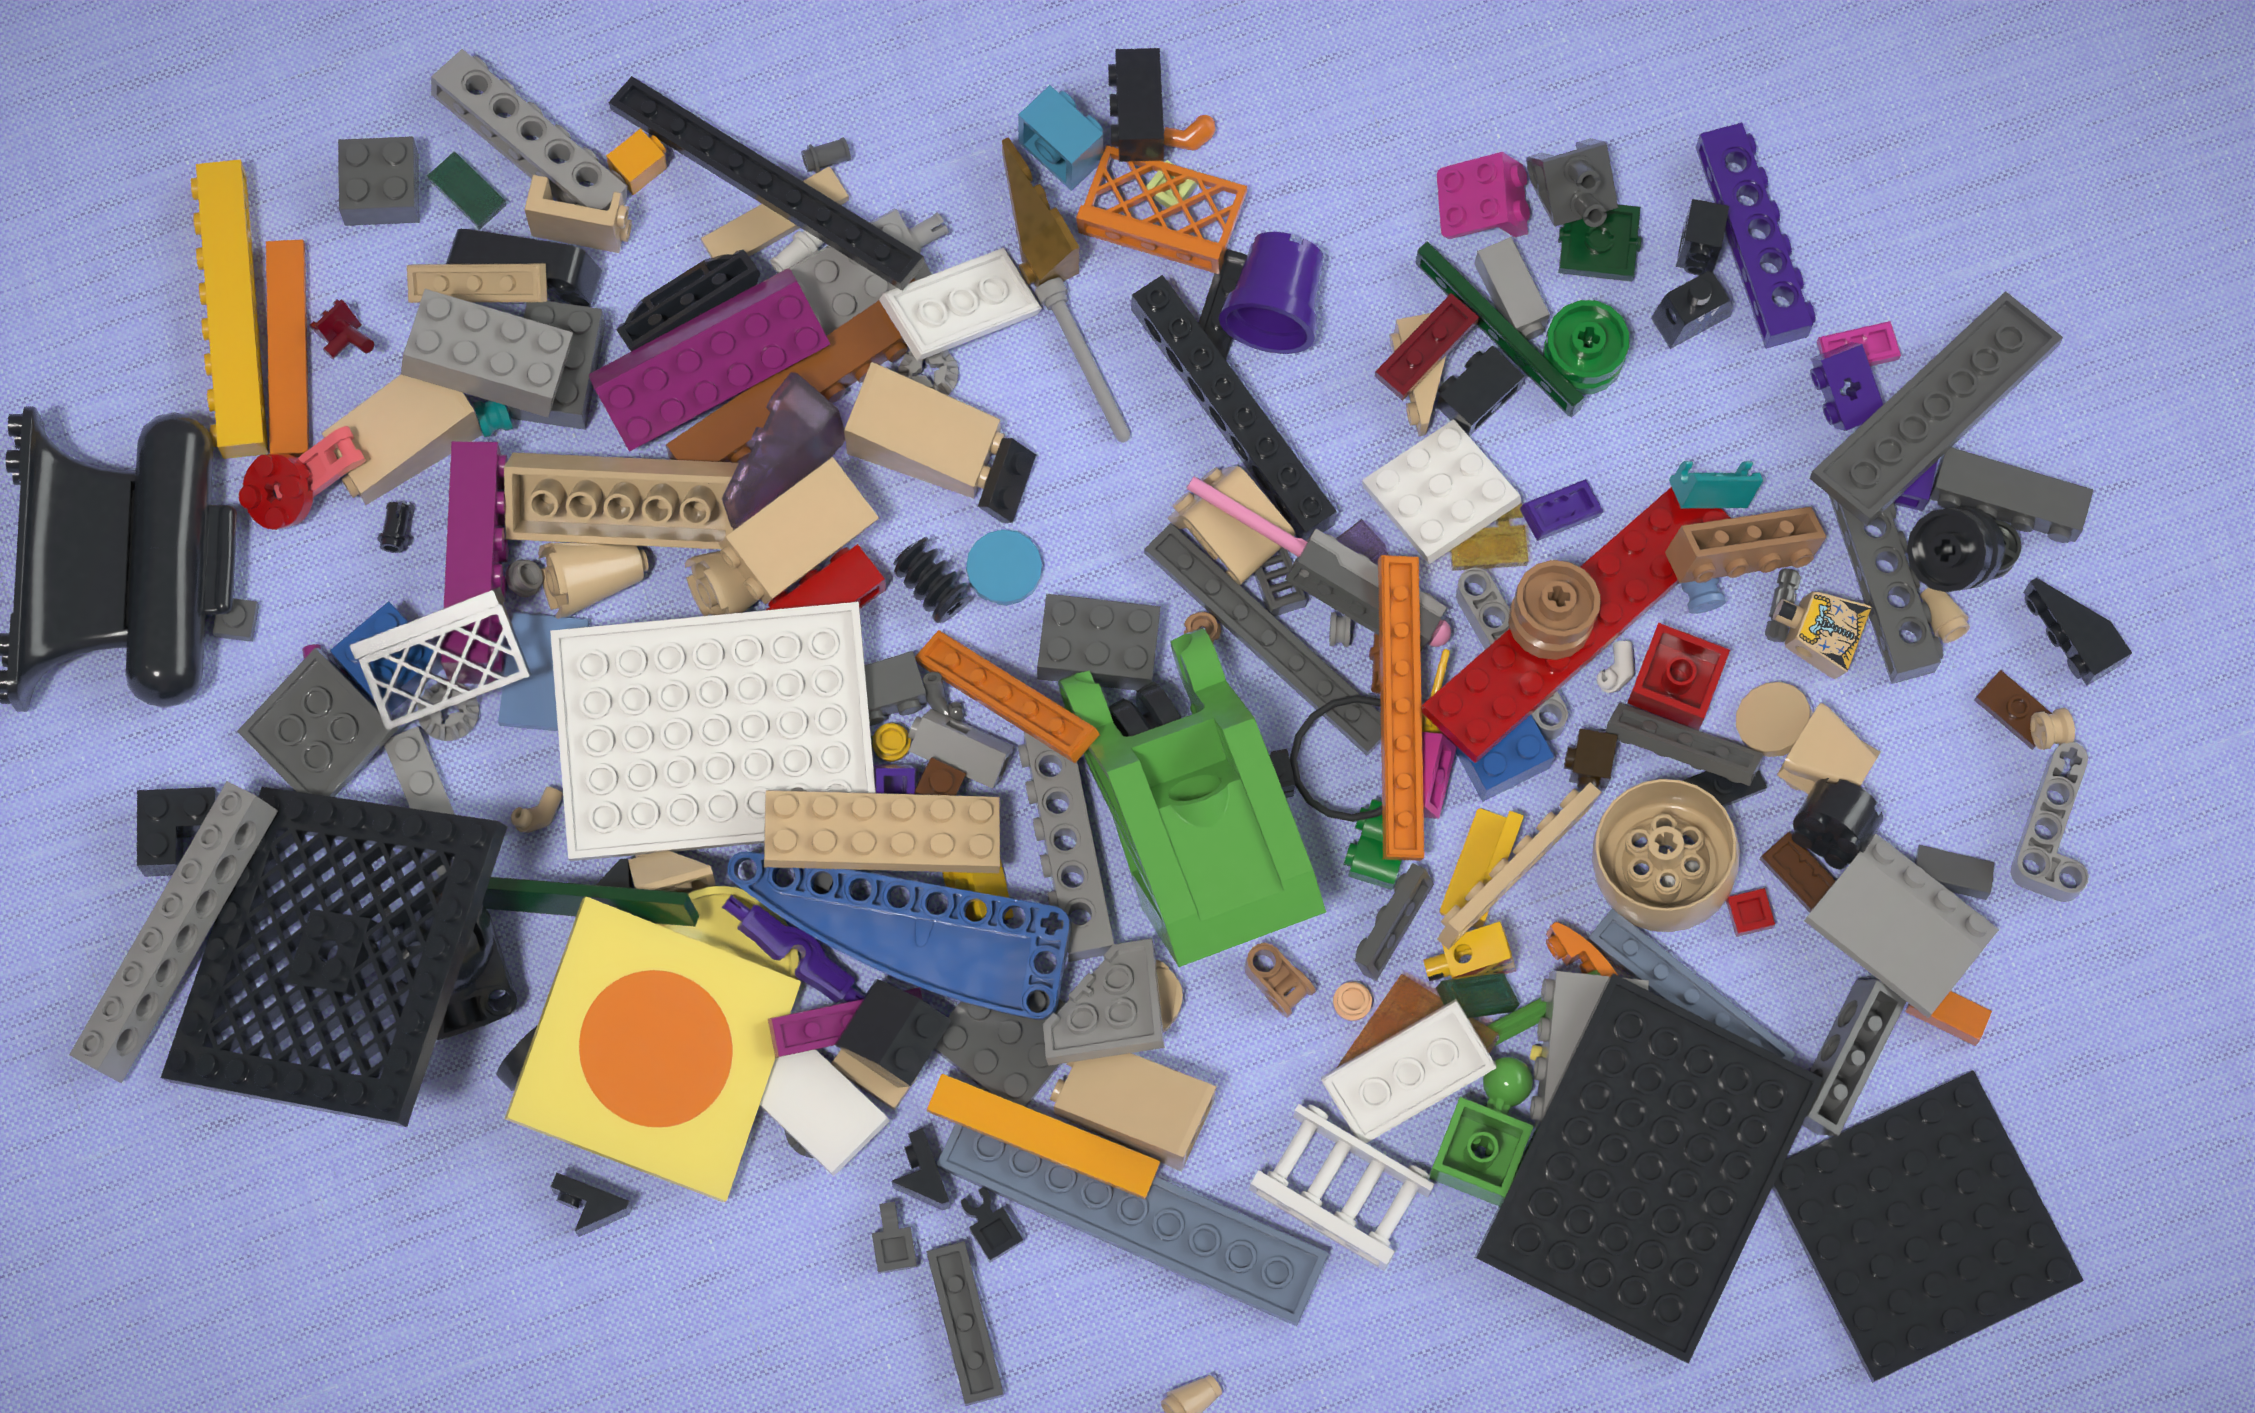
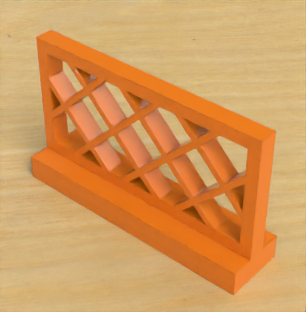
M1106 145L1085 203L1080 206L1076 217L1078 233L1220 275L1224 264V254L1248 191L1247 186L1163 161L1126 162L1131 172L1112 180L1107 169L1111 158L1119 160L1118 148ZM1152 170L1161 171L1166 182L1147 190L1140 176ZM1105 177L1107 183L1102 185L1103 179ZM1135 179L1142 193L1123 201L1116 187ZM1187 179L1195 181L1201 193L1183 201L1175 186L1184 183ZM1171 189L1178 203L1159 212L1152 197L1162 191L1165 192ZM1112 190L1119 203L1107 210L1094 207L1097 196ZM1222 191L1236 194L1233 205L1218 211L1211 196ZM1206 199L1213 214L1194 222L1187 208ZM1147 200L1154 215L1143 220L1133 218L1128 208ZM1182 210L1189 225L1178 231L1169 229L1163 219ZM1228 216L1227 222L1225 224L1222 218ZM1218 221L1223 231L1219 243L1203 239L1199 229Z

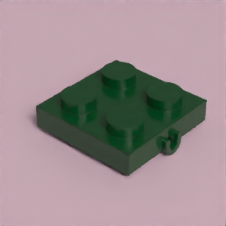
M1618 204V208L1604 212L1607 214V217L1598 227L1588 226L1583 218L1565 223L1563 227H1559L1558 243H1561L1558 273L1632 282L1635 271L1636 251L1640 252L1642 236H1638L1641 207Z

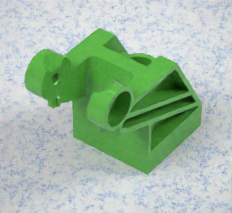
M1204 628L1183 634L1170 641L1177 670L1191 702L1190 710L1192 715L1130 737H1125L1120 733L1112 721L1099 683L1095 684L1090 670L1058 680L1059 691L1065 709L1094 726L1100 734L1084 753L1086 763L1112 814L1141 908L1178 967L1326 913L1313 867L1256 720L1226 681L1216 650Z

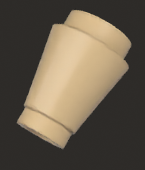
M1927 588L1921 593L1920 597L1923 602L1927 603L1931 613V626L1935 637H1940L1944 643H1949L1959 639L1970 629L1967 623L1969 617L1946 592Z
M1208 1375L1205 1378L1167 1392V1397L1161 1401V1406L1164 1413H1203L1216 1398L1222 1395V1390L1215 1378Z

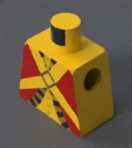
M1500 921L1466 932L1449 950L1442 944L1443 954L1423 959L1429 982L1451 976L1456 986L1517 971L1506 933ZM1462 956H1472L1467 963H1459Z

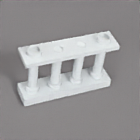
M1298 1104L1293 1118L1301 1122V1126L1273 1172L1268 1171L1267 1174H1264L1258 1170L1250 1184L1249 1191L1385 1271L1395 1252L1389 1248L1391 1243L1388 1240L1415 1194L1419 1192L1427 1198L1429 1197L1434 1187V1184L1428 1181L1430 1175L1414 1165L1406 1168L1327 1121L1329 1116L1321 1109L1310 1104L1307 1108ZM1316 1131L1336 1144L1307 1192L1302 1191L1301 1194H1298L1287 1187L1289 1182L1286 1179ZM1350 1151L1367 1161L1369 1165L1341 1212L1336 1211L1333 1215L1321 1208L1323 1202L1320 1199ZM1382 1172H1385L1402 1182L1403 1185L1376 1231H1370L1369 1235L1355 1228L1357 1223L1354 1219Z

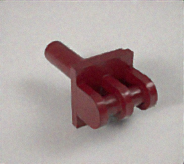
M336 299L333 302L334 307L328 312L326 310L321 313L322 318L317 323L313 321L309 325L320 338L328 343L323 350L331 359L337 357L350 343L363 353H370L374 349V341L357 330L362 324L342 299L340 301Z

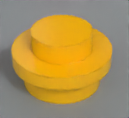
M887 723L880 726L873 735L874 752L885 761L894 762L902 759L910 749L911 740L908 738L909 733L903 726L895 723Z

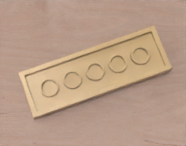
M766 790L764 867L999 873V797Z

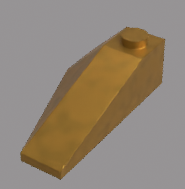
M1010 138L1003 139L1002 156L1022 263L1019 264L1021 274L1028 285L1034 283L1036 288L1054 278H1061L1062 281H1065L1079 274L1080 247L1057 208L1050 209L1046 192L1041 184L1033 187L1030 183L1033 181L1031 171Z

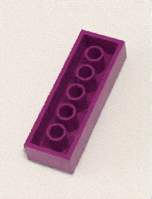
M787 268L588 375L596 393L630 452L830 345V342L790 268Z
M451 442L444 609L499 587L504 599H506L507 582L506 576H503L501 562H508L509 554L508 539L504 537L503 528L505 526L504 466L508 459L507 455L501 454L498 442ZM494 614L484 618L477 634L497 642L499 639L498 635L503 630L498 615ZM476 622L463 627L472 631ZM456 630L447 633L442 648L462 656L470 636ZM475 639L467 659L487 667L494 647ZM501 650L492 667V670L496 672H503L504 653ZM441 654V664L448 680L451 681L459 661ZM464 664L457 682L460 684H479L484 673ZM489 675L486 684L496 681V678Z

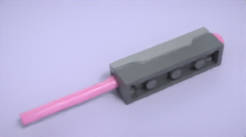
M1193 476L1186 488L1187 490L1297 556L1285 580L1379 635L1378 565L1371 562L1365 555L1354 552L1339 543L1333 536L1324 534L1318 529L1313 531L1307 541L1302 538H1296ZM1419 590L1421 652L1428 642V645L1433 647H1440L1446 644L1451 636V628L1447 621L1441 620L1447 607L1436 601L1430 594Z

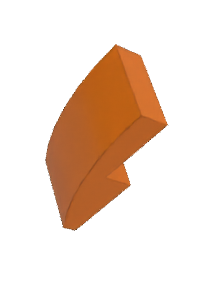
M1559 922L1550 925L1546 933L1548 937L1546 945L1556 960L1561 958L1565 965L1568 966L1580 959L1582 964L1579 967L1582 974L1597 970L1601 976H1610L1612 973L1618 975L1606 958L1580 934Z

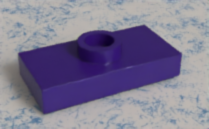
M1586 479L1528 501L1520 507V511L1537 541L1595 519L1604 512Z

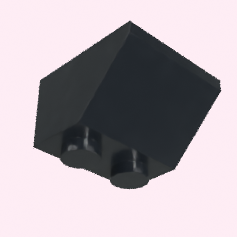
M875 979L834 1045L896 1087H909L914 1082L952 1020L920 998L879 979Z

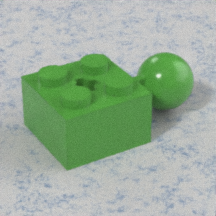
M1514 1057L1496 1059L1494 1061L1496 1069L1483 1076V1088L1489 1098L1486 1107L1465 1098H1459L1429 1174V1179L1496 1206L1500 1205L1508 1192L1533 1129V1125L1508 1116L1511 1107L1519 1105L1527 1099L1533 1086V1077L1530 1069L1524 1062ZM1478 1146H1483L1486 1148L1485 1155L1487 1157L1483 1159L1478 1158L1473 1151H1476Z

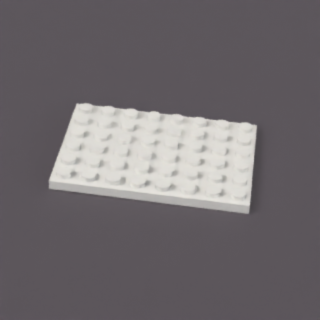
M859 602L550 631L569 861L764 843L766 790L876 793Z

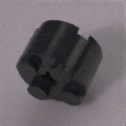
M1829 778L1821 779L1814 784L1793 820L1794 832L1791 837L1795 844L1802 848L1810 849L1815 854L1824 858L1829 866L1835 869H1844L1860 851L1864 853L1883 822L1882 812L1879 815L1874 809L1877 804L1875 799L1856 784L1839 779L1837 784L1826 783Z

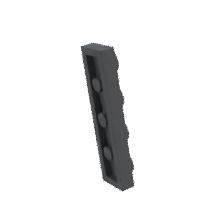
M1619 703L1608 721L1605 732L1618 735L1617 739L1622 743L1633 744L1652 751L1659 756L1689 764L1695 769L1706 770L1723 776L1732 782L1748 786L1751 785L1760 768L1764 755L1758 751Z
M965 1241L926 1251L965 1406L1004 1397Z

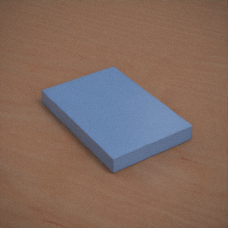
M512 612L511 624L530 669L531 676L503 686L498 724L499 726L558 731L550 631L589 627V619L568 617L557 619L555 616ZM508 653L505 676L519 672L514 656Z

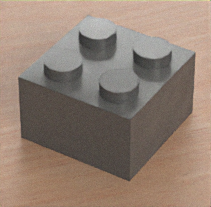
M414 137L338 139L339 211L344 225L420 223L419 153Z

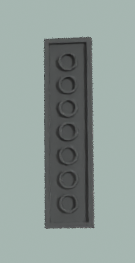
M2005 291L1812 471L1810 480L1868 526L1943 456L1950 447L1960 440L2061 344L2063 337Z

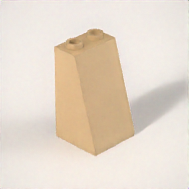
M873 362L870 364L844 429L848 455L975 499L978 488L984 489L991 467L987 466L991 455H996L1002 438H1005V434L1000 433V419Z
M401 374L322 432L325 438L336 429L349 426L354 436L352 442L356 450H361L366 461L361 466L347 472L346 476L341 478L352 498L359 495L365 505L451 454L452 441L472 442L482 436L475 411L462 392ZM339 448L335 449L334 453L337 459L341 458L342 454Z
M832 457L724 537L718 544L722 548L720 554L726 564L732 569L737 568L746 579L744 586L754 599H761L764 604H767L864 532L879 517Z
M1132 1053L1066 1064L1072 1067L1066 1081L1058 1080L1050 1097V1100L1055 1102V1115L1182 1172L1214 1103L1216 1086Z

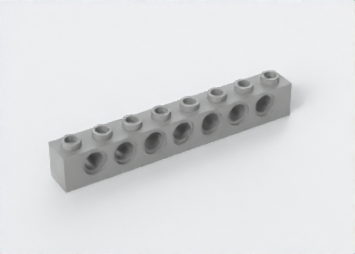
M226 781L71 1050L70 1056L119 1083L123 1082L278 810L256 795Z

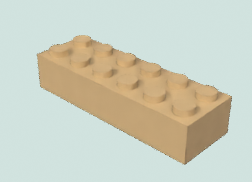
M513 452L504 466L506 539L722 550L718 543L740 526V463Z

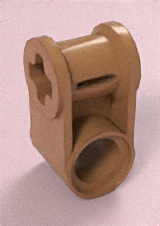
M1257 944L1248 953L1244 965L1246 975L1261 990L1271 1005L1284 1017L1288 1018L1292 1014L1291 1009L1307 994L1311 996L1316 992L1310 980L1299 969L1294 967L1272 944ZM1260 955L1267 956L1273 962V969L1269 972H1260L1254 967L1253 959ZM1293 987H1295V989H1294L1290 994H1288V995L1285 997V995H1286Z

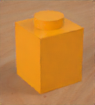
M641 128L606 155L609 170L616 171L622 176L626 182L627 190L632 195H635L667 169L664 155L667 153L665 147L656 136L648 137Z

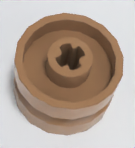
M1550 560L1536 564L1524 573L1509 609L1508 624L1513 638L1525 651L1539 658L1557 660L1572 656L1584 647L1598 616L1600 593L1597 585L1584 569L1570 562Z

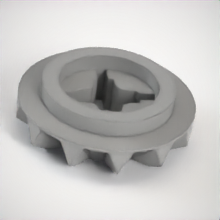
M948 350L917 361L910 351L904 354L900 366H898V374L947 396L953 391L958 381L957 362ZM924 360L926 364H929L930 368H939V370L934 372V385L925 375L920 377L917 375L922 372Z
M437 682L431 688L425 689L421 698L434 704L441 702L448 686ZM456 682V684L461 685V686H463V687H465V688H467V689L470 690L469 687H466V686H464V685H462V684ZM453 689L451 696H457L462 694V692ZM476 697L453 705L459 712L450 713L445 724H443L441 711L419 718V723L423 730L435 739L442 741L460 739L474 728L478 720L479 705ZM417 703L418 710L426 707L420 703Z

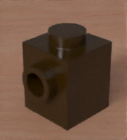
M1580 728L1575 746H1568L1566 751L1564 769L1570 770L1569 782L1577 783V787L1582 790L1590 782L1599 790L1600 788L1606 789L1611 779L1618 735Z

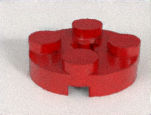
M290 454L260 455L246 471L243 487L239 491V502L242 507L248 510L253 520L264 528L278 530L295 526L307 517L313 503V490H308V482L306 478H310L309 472L299 459ZM278 483L280 484L279 492L282 494V498H275L273 493L274 485Z

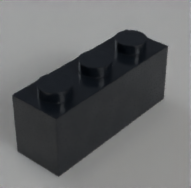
M1160 48L1115 49V64H1108L1109 87L1116 86V94H1109L1110 117H1117V124H1111V147H1118L1119 162L1164 161Z

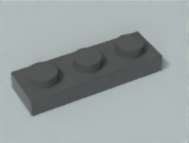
M1412 863L1407 873H1403L1398 878L1394 888L1395 893L1387 906L1385 905L1379 910L1373 930L1368 938H1364L1358 945L1354 961L1364 976L1375 981L1378 980L1432 889L1434 883L1426 869Z

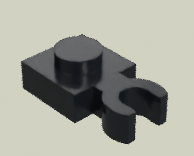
M982 1187L978 1189L979 1195L983 1199V1204L979 1208L971 1207L965 1198L961 1200V1207L967 1216L976 1218L978 1221L970 1226L969 1230L987 1260L991 1263L1022 1244L1023 1239L1003 1207L992 1212L990 1209L991 1197L988 1191Z

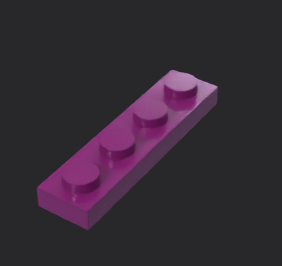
M920 987L903 990L923 1000ZM863 999L769 1018L768 1024L775 1057L834 1046Z

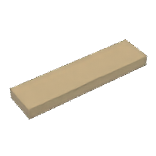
M830 166L803 181L840 205L849 201L847 192ZM761 204L701 238V243L711 258L724 254H734L742 249L745 250L748 256H751L800 227Z
M546 263L407 265L408 303H420L424 289L468 302H546Z

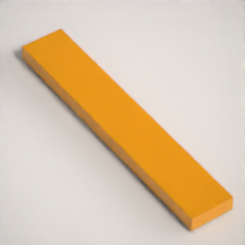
M941 1074L927 1107L928 1113L1145 1200L1160 1165V1161L944 1074Z

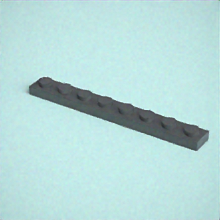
M1170 523L1144 549V554L1203 608L1214 615L1225 628L1314 709H1319L1331 700L1360 695L1174 525ZM1353 703L1335 707L1322 715L1366 756L1381 742V713L1372 705Z

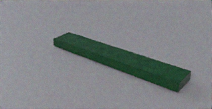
M1426 241L1417 250L1415 264L1447 296L1452 293L1479 317L1476 325L1564 413L1572 418L1582 408L1584 396Z
M501 877L490 878L482 902L486 909L576 917L582 899L589 897L652 923L696 927L699 914L688 893Z

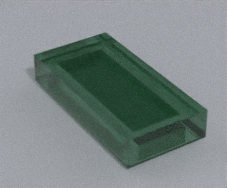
M455 151L427 175L428 180L479 230L507 206L506 201Z
M1504 973L1443 980L1436 987L1444 1006L1457 999L1467 1018L1514 1012L1520 1005Z

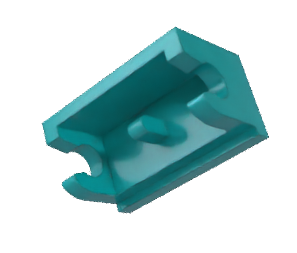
M1683 461L1675 475H1671L1669 482L1681 508H1748L1763 479L1760 473H1752L1751 476H1747L1748 471L1752 467V461L1742 462L1735 473H1688L1692 468L1693 462Z

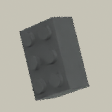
M551 301L527 302L524 318L573 332L568 358L549 418L508 406L511 419L586 430L594 389L588 374L596 371L598 368L606 325L603 311L598 308Z
M1046 594L1037 679L1058 682V680L1090 670L1095 684L1099 683L1100 687L1137 691L1148 685L1153 679L1161 606Z

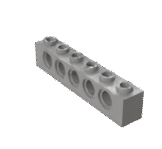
M461 49L431 76V95L531 179L533 175L547 177L552 196L557 201L607 211L610 209L613 193L619 192L622 193L624 206L626 205L627 185L622 176L616 171L607 170L599 163L591 150L586 147L581 148L571 140L569 133L558 124L553 125L547 120L537 105L530 101L526 102L518 96L513 86L505 79L499 80L494 76L479 57H472ZM480 90L484 93L475 95L470 93V91ZM508 113L511 116L503 118L497 116V114ZM531 135L536 136L539 139L531 141L525 139L524 137ZM560 158L564 159L566 162L558 164L554 163L551 160ZM583 181H588L593 183L594 185L585 187L580 185L579 183Z
M1024 732V744L1018 745L1022 768L1029 767L1032 781H1026L1025 785L1029 804H1037L1039 817L1033 818V826L1036 840H1044L1046 854L1040 855L1044 878L1051 877L1054 891L1047 892L1049 905L1061 908L1069 916L1078 909L1087 911L1091 916V919L1083 925H1077L1072 922L1067 953L1068 962L1103 956L1113 946L1114 940L1077 762L1073 763ZM1046 763H1055L1060 767L1061 771L1054 777H1047L1040 772V768ZM1054 799H1061L1067 803L1068 808L1063 813L1055 814L1049 811L1047 805ZM1061 836H1069L1074 839L1076 844L1072 849L1063 851L1058 849L1054 842ZM1071 872L1077 873L1083 878V882L1078 887L1070 888L1063 884V876ZM1060 922L1061 928H1059V929H1062V928H1063V922Z

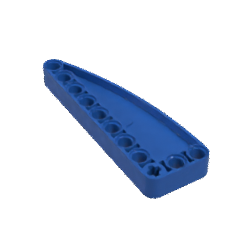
M748 851L739 852L728 863L730 879L749 895L802 931L874 969L933 993L1001 1013L1034 1020H1045L1052 1013L1056 1012L1072 931V921L1069 915L1061 908L849 869L792 868L795 872L793 883L788 887H780L776 882V874L781 868L764 867V854ZM745 860H753L757 866L755 876L750 880H741L738 875L739 865ZM823 873L830 874L833 879L832 889L826 894H818L814 889L816 877ZM860 880H867L871 885L872 892L864 901H856L852 895L854 884ZM898 887H905L910 893L909 902L902 908H895L890 902L892 891ZM936 894H944L948 899L947 910L940 915L932 914L928 908L930 898ZM973 901H983L987 907L985 917L978 922L970 921L966 915L968 905ZM1013 907H1019L1025 913V921L1020 927L1011 929L1005 923L1006 912ZM1053 914L1059 915L1058 920L1063 922V928L1056 929L1054 935H1048L1049 929L1043 927V923L1045 920H1051ZM1043 953H1052L1057 960L1056 968L1049 974H1041L1036 968V960ZM1037 991L1046 992L1050 999L1048 1008L1041 1013L1033 1012L1029 1006L1030 996Z

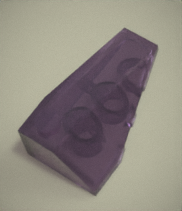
M791 372L771 396L766 406L770 414L764 427H756L751 437L755 443L748 460H740L721 498L732 528H738L828 461L845 441V428L838 408L798 373Z

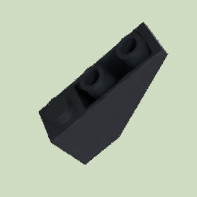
M2038 578L2030 581L2024 590V600L2028 609L2033 615L2040 616L2047 627L2046 634L2055 647H2061L2068 658L2067 665L2077 679L2082 678L2086 686L2125 664L2132 654L2112 622Z

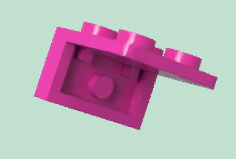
M1499 152L1440 168L1437 172L1441 234L1447 239H1453L1499 227L1513 237L1527 235V221L1530 218V210L1525 200L1524 186L1527 184V174L1523 164L1504 152Z

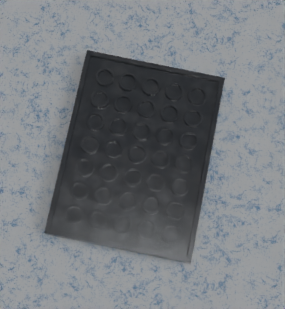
M1614 973L1610 974L1518 1165L1505 1198L1502 1199L1474 1258L1689 1364L1824 1078Z

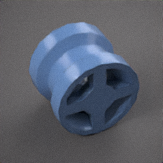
M1719 577L1712 578L1703 583H1697L1696 581L1681 583L1683 592L1689 596L1687 604L1689 613L1699 614L1712 611L1726 603L1724 594L1719 592L1717 587Z

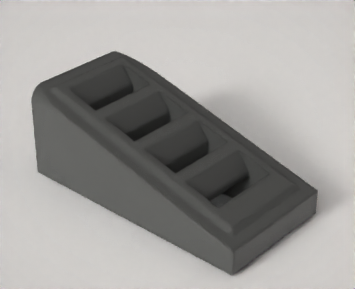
M1283 547L1277 551L1278 555L1268 559L1254 572L1266 610L1274 617L1304 608L1307 601L1304 591L1288 581L1272 586L1268 584L1269 580L1287 576L1293 565L1287 550ZM1282 563L1283 568L1268 573L1263 572L1262 568ZM1291 588V594L1274 599L1273 593Z

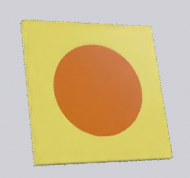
M584 897L504 1119L717 1201L726 1202L775 1060L768 1019L791 1013L801 981L589 897Z

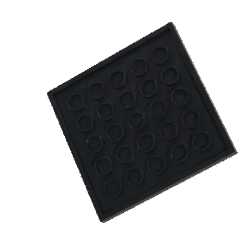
M1974 1070L1840 1133L1839 1136L1831 1137L1785 1159L1772 1187L1872 1383L2084 1281Z

